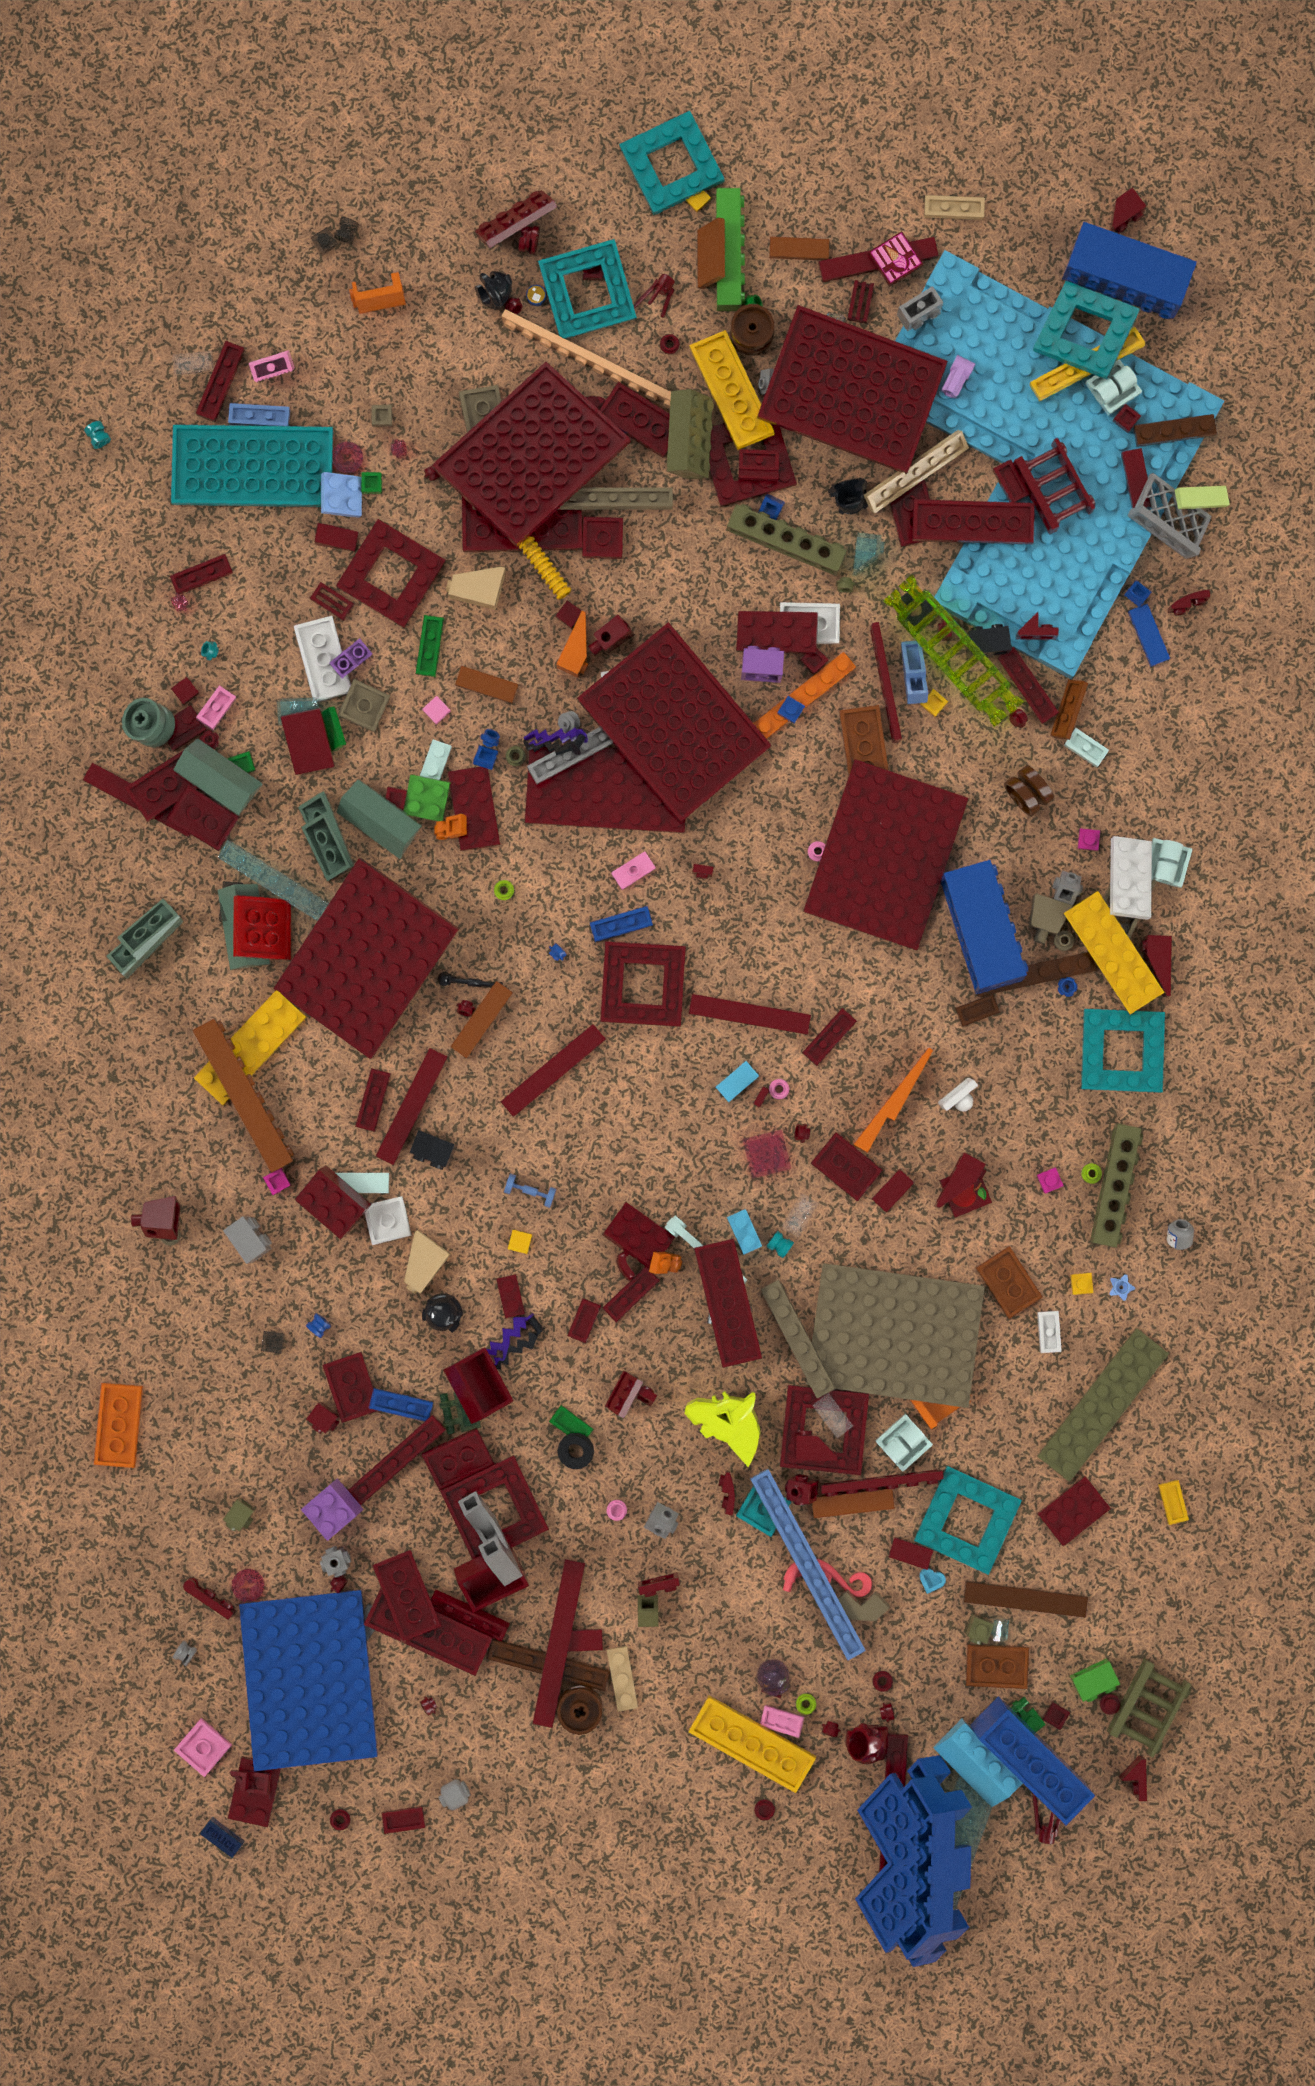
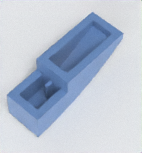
M921 640L901 642L907 704L927 703L928 688Z

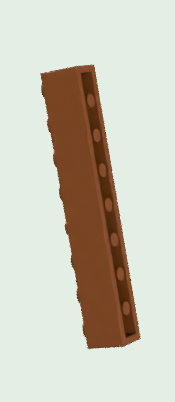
M214 1018L193 1029V1033L270 1172L272 1173L293 1162L292 1156L295 1154L290 1145L285 1146L282 1140L285 1138L280 1127L276 1128L272 1121L275 1118L270 1109L266 1111L262 1103L265 1100L260 1091L256 1093L253 1085H255L252 1076L250 1074L246 1075L243 1070L245 1064L240 1056L236 1057L233 1052L236 1047L231 1038L226 1039L223 1033L226 1029L221 1020L216 1021Z

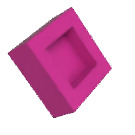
M1080 828L1077 849L1098 851L1100 830Z
M1056 1167L1036 1175L1044 1194L1064 1186Z
M282 1168L263 1177L272 1195L291 1186Z

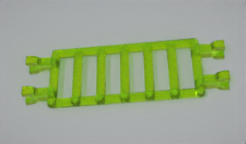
M912 574L899 585L901 590L908 592L914 599L908 606L901 600V595L897 589L890 594L893 599L887 596L883 600L886 605L893 607L897 611V620L976 710H984L994 727L1007 716L1003 710L997 709L992 703L998 697H1001L1006 703V708L1010 714L1024 703L1020 697L1013 695L1009 690L1011 687L1010 682L928 590L922 591L917 586L916 579ZM926 600L933 607V610L916 626H913L906 617ZM940 615L947 625L927 642L920 632ZM953 630L961 640L940 656L933 647ZM967 646L974 655L956 671H953L946 662ZM980 661L987 671L967 687L960 677ZM993 676L1000 686L980 702L973 692Z

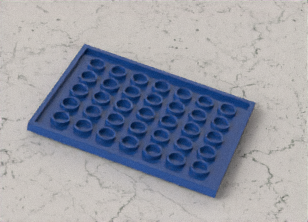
M362 1590L239 1604L254 1771L378 1757Z

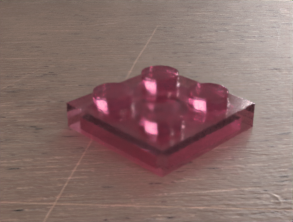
M782 1130L742 1139L752 1178L791 1169Z

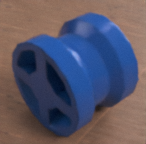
M318 1313L314 1315L312 1322L306 1324V1327L319 1338H322L324 1331L332 1326Z

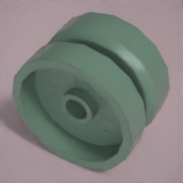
M143 697L134 700L125 709L122 718V728L125 734L132 740L140 742L147 747L156 748L168 742L173 735L175 718L167 707L158 704L152 699Z

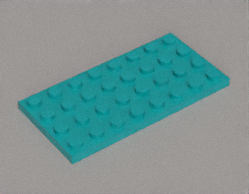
M173 425L172 505L321 507V474L323 472L333 473V427Z

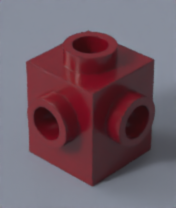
M796 1474L795 1477L788 1479L785 1485L786 1500L793 1501L795 1505H809L817 1500L819 1481L809 1479L804 1474Z

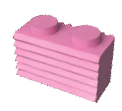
M289 350L249 363L255 382L292 372L295 369Z

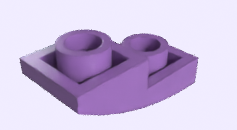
M359 638L329 664L343 679L369 658L372 652Z

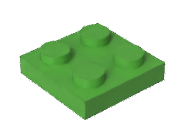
M411 774L404 811L410 816L443 821L451 782Z

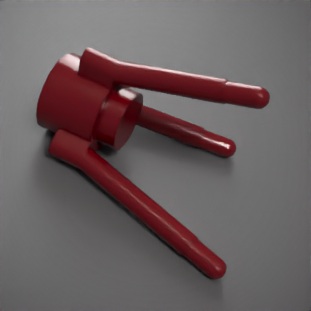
M661 274L660 278L656 279L653 285L633 305L634 309L655 289L656 291L648 301V305L652 304L658 294L665 295L667 293L661 317L664 318L671 296L675 291L672 288L675 284L673 278L667 274Z
M1032 1793L1036 1825L1035 1834L1039 1835L1038 1841L1044 1844H1054L1055 1837L1058 1836L1061 1820L1057 1817L1054 1826L1055 1814L1051 1811L1049 1824L1043 1823L1042 1827H1040L1037 1797Z

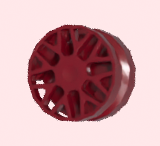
M527 225L521 229L519 252L524 253L528 251L529 254L535 255L540 227H530Z

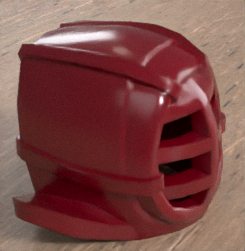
M860 1723L853 1730H847L845 1744L852 1759L866 1765L884 1760L889 1749L888 1727Z

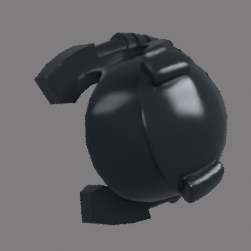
M491 271L489 277L485 273H481L480 281L485 286V289L482 285L474 287L478 298H480L485 306L494 310H500L512 292L510 274L506 275V273Z
M854 478L833 484L828 489L829 497H835L836 506L839 507L838 512L842 515L844 513L855 514L862 508L866 509L868 507L864 494L867 493V481L865 479Z
M447 1293L436 1294L427 1300L426 1307L422 1312V1321H427L428 1325L434 1330H449L453 1333L460 1325L459 1322L463 1316V1310L459 1301L454 1296Z

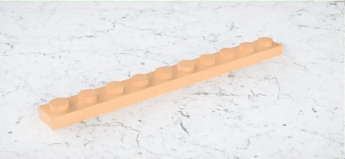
M506 309L504 310L502 321L508 329L513 331L517 329L526 338H535L540 341L539 343L546 348L553 347L557 349L560 355L564 357L569 355L575 358L578 364L582 366L587 364L593 367L592 369L596 373L601 375L605 373L614 382H623L634 392L641 391L646 394L645 396L652 401L659 400L663 402L666 408L670 409V391Z

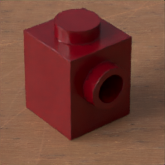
M321 1401L317 1403L306 1418V1420L313 1424L311 1427L320 1434L322 1432L326 1434L329 1430L333 1432L340 1423L337 1420L339 1415Z

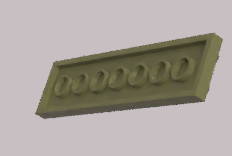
M1136 1328L1042 1448L1037 1457L1070 1482L1169 1353Z

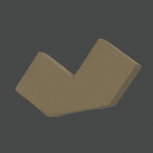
M848 1589L838 1597L849 1620L876 1621L890 1608V1605L877 1592H874L862 1604Z

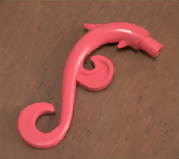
M817 1559L829 1583L833 1578L845 1591L848 1589L855 1597L861 1598L869 1594L872 1588V1581L866 1573L857 1572L850 1577V1583H853L855 1580H860L863 1583L862 1589L856 1591L845 1582L834 1567L827 1562ZM795 1562L790 1565L784 1575L783 1580H785L783 1590L791 1592L792 1584L795 1583L796 1578L802 1576Z

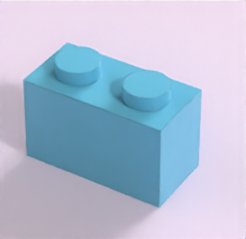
M746 1209L727 1217L743 1255L762 1247Z

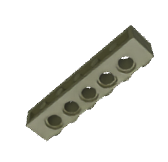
M736 504L726 531L837 576L847 552L843 545L836 542L831 544L820 535L812 536L807 534V531L803 528L796 527L795 529L788 526L789 524L784 520L778 519L776 521L771 519L767 513H757L745 504H741V506ZM747 520H753L755 521L756 525L753 527H748L745 524V522ZM766 527H770L774 530V533L767 535L763 530ZM790 535L793 540L791 542H784L782 536ZM804 542L809 543L811 548L803 550L800 544ZM826 550L829 556L823 558L819 555V551Z
M1119 1123L1114 1124L1090 1238L1091 1243L1117 1248V1244L1120 1245L1121 1224H1125L1127 1213L1124 1212L1125 1205L1129 1204L1131 1193H1128L1129 1186L1133 1185L1135 1173H1132L1133 1167L1137 1165L1139 1160L1137 1148L1138 1145L1141 1146L1143 1141L1141 1128ZM1123 1141H1127L1130 1144L1128 1152H1124L1121 1148ZM1120 1160L1126 1164V1169L1123 1172L1117 1169V1163ZM1116 1180L1122 1184V1189L1119 1192L1113 1189V1183ZM1115 1200L1118 1204V1208L1114 1212L1109 1209V1202ZM1107 1220H1111L1114 1224L1111 1231H1107L1104 1227Z

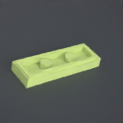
M1226 486L1182 487L1175 489L1178 509L1217 508L1230 505Z

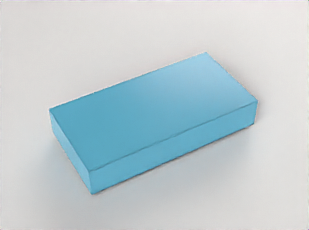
M745 1061L718 1084L716 1089L729 1103L757 1079L759 1075Z

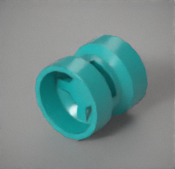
M101 421L92 422L84 429L87 437L91 438V444L94 449H99L111 441L109 434L104 431L105 427Z
M777 1231L766 1247L770 1250L775 1249L777 1255L783 1259L794 1242L783 1238V1234Z

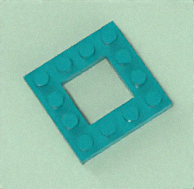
M691 111L685 112L619 144L653 215L659 214L684 202L685 199L725 182V178ZM681 139L697 171L663 187L647 155Z
M615 239L538 261L560 337L568 339L637 318ZM601 265L612 304L574 314L563 276Z
M1065 281L1033 347V351L1108 379L1135 323L1140 308ZM1075 309L1111 321L1097 352L1062 339V335Z
M1084 1009L1081 1089L1163 1093L1165 1012L1135 1011L1129 1014L1127 1010ZM1104 1030L1143 1032L1142 1071L1103 1070Z
M946 1466L943 1473L944 1479H941L914 1541L989 1575L1022 1500ZM957 1494H961L994 1510L978 1547L942 1531Z

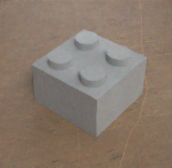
M242 1216L224 1229L223 1232L245 1263L250 1264L272 1249L270 1246L272 1242L266 1234H261L258 1229L260 1225L254 1217Z

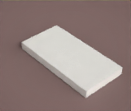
M333 616L295 625L294 630L314 703L347 695L351 686L349 675L342 679L329 664L342 653Z

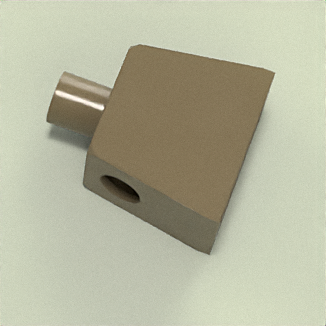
M1037 893L1033 895L1028 925L1029 928L1037 930L1033 941L1045 944L1048 934L1057 935L1066 920L1063 913L1072 908V905Z

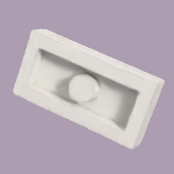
M1059 1311L1037 1312L1040 1353L1061 1352Z

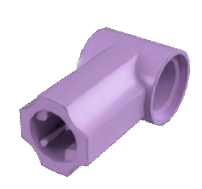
M957 355L941 391L950 398H957L963 384L971 375L975 363Z

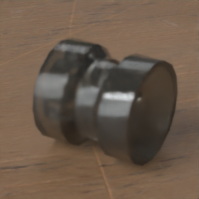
M341 217L339 221L340 227L336 230L334 238L345 244L352 245L355 239L353 235L357 232L359 224L350 218Z

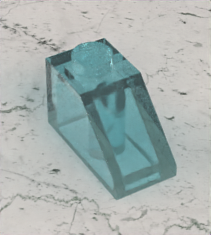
M857 533L852 576H858L878 560L880 554H883L885 542L881 541L882 535Z

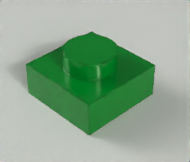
M361 472L362 494H382L381 472Z

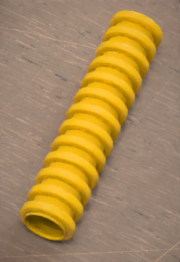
M529 536L520 544L519 549H523V554H526V558L531 560V565L534 564V569L538 570L537 573L539 575H542V580L545 579V584H549V589L553 590V595H557L556 599H563L571 592V587H567L568 583H564V578L560 577L561 574L559 572H556L557 568L552 566L553 563L549 562L548 557H545V552H541L542 548L537 546V542H534V537Z

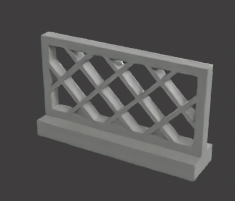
M1154 473L1149 475L1135 508L1130 509L1128 514L1129 518L1185 559L1199 555L1201 548L1198 546L1212 516L1201 508L1188 509L1189 514L1183 516L1182 509H1178L1175 489ZM1153 481L1158 485L1159 493H1153ZM1166 493L1172 495L1173 504L1168 505ZM1160 495L1163 506L1157 508L1154 496ZM1146 498L1150 500L1151 510L1143 506ZM1171 506H1175L1178 516L1173 519L1169 509ZM1164 509L1167 520L1163 521L1160 519L1158 510ZM1196 514L1203 518L1201 526H1197ZM1185 517H1190L1192 528L1186 529ZM1174 520H1179L1181 531L1175 530ZM1193 530L1194 542L1189 540L1188 531Z

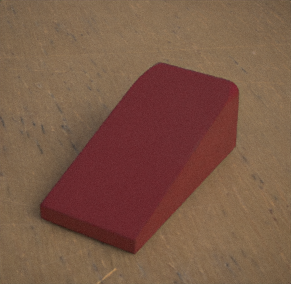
M318 523L314 542L318 546L355 552L359 532Z
M898 1169L873 1196L872 1200L887 1213L914 1182L903 1171Z

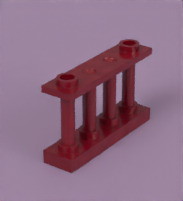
M1058 438L1054 439L1051 444L1053 449L1030 461L1024 460L1021 456L1013 462L1030 493L1029 497L1032 503H1035V509L1049 535L1058 530L1061 520L1083 509H1086L1089 515L1094 511L1096 505L1092 495H1088L1066 454V446ZM1055 456L1058 457L1062 467L1038 479L1033 477L1031 473L1032 468ZM1067 474L1072 484L1049 496H1043L1040 490L1042 485ZM1076 491L1081 502L1057 514L1052 513L1049 507L1051 503Z

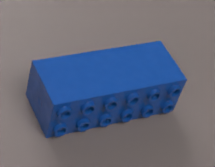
M1083 222L1062 280L1102 293L1113 299L1122 300L1121 302L1129 305L1139 306L1144 312L1150 313L1153 311L1164 319H1174L1182 305L1197 261Z
M991 860L943 873L941 878L943 892L976 995L1021 982L1027 976L1026 972L1029 971L1026 960L1022 961L1020 955L1022 947L1020 941L1015 939L1016 928L1014 922L1009 920L1008 914H1010L1008 903L1003 901L1002 895H1004L1002 884L997 882L996 876H998L996 865H992Z
M999 1696L970 1724L977 1738L1065 1825L1095 1797L1086 1782Z

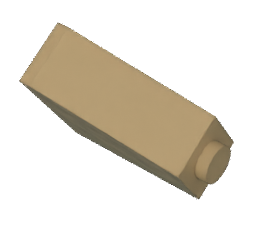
M505 567L455 574L452 580H448L446 592H449L450 599L496 610L506 574Z
M419 1230L414 1233L404 1282L408 1284L406 1288L414 1294L417 1292L423 1293L451 1255Z

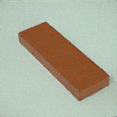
M770 236L769 258L829 259V239Z
M461 666L455 683L458 687L513 704L519 686L517 683Z
M1068 679L1058 710L1059 713L1056 716L1050 736L1070 740L1088 686L1087 682Z

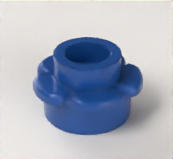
M486 729L484 734L480 736L483 744L487 747L499 744L500 735L492 729Z
M557 943L552 947L549 946L551 949L549 954L556 961L559 959L563 961L567 953Z
M1066 977V979L1062 978L1059 980L1058 992L1061 995L1070 997L1077 991V984L1073 978Z

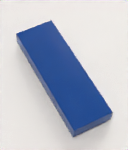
M1148 604L1129 610L1128 614L1150 667L1169 660V654Z
M648 906L590 922L595 942H599L653 926Z
M373 1388L368 1408L426 1421L430 1417L433 1402Z

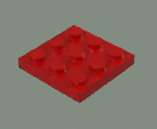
M234 896L233 957L291 960V900Z

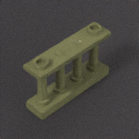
M1144 1658L1120 1703L1119 1711L1115 1713L1106 1731L1116 1738L1119 1734H1125L1149 1747L1147 1753L1154 1758L1155 1754L1160 1753L1163 1747L1162 1741L1183 1700L1189 1697L1191 1684L1184 1679L1180 1685L1155 1671V1664ZM1147 1679H1153L1176 1691L1177 1693L1172 1703L1146 1690L1144 1685ZM1138 1697H1143L1167 1710L1163 1721L1136 1708L1135 1702ZM1133 1715L1157 1728L1158 1730L1153 1740L1126 1726L1125 1722L1128 1716Z

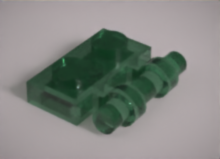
M454 1391V1400H449L447 1393L439 1394L441 1400L439 1406L443 1410V1425L447 1429V1435L455 1433L454 1425L460 1424L461 1432L472 1430L476 1427L481 1428L480 1421L471 1424ZM456 1406L458 1418L452 1419L450 1407Z

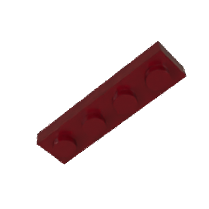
M225 341L197 408V416L216 422L245 352L244 347Z
M1012 647L1009 654H1004L997 658L1042 724L1059 713L1015 647Z
M436 1589L431 1598L436 1612L502 1642L510 1625L509 1622L483 1610L473 1613L469 1604Z

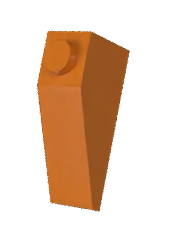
M581 611L556 664L558 669L579 678L580 674H585L589 665L586 663L587 638L586 612Z

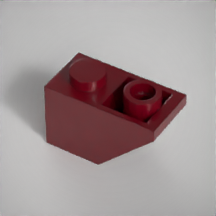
M1133 187L1116 199L1113 205L1109 231L1120 234L1127 229V224L1131 221L1135 223L1144 216L1143 212L1146 205Z

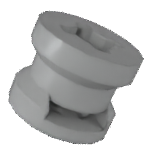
M183 1640L172 1658L175 1660L179 1659L184 1666H187L196 1653L197 1648L188 1646L187 1642Z

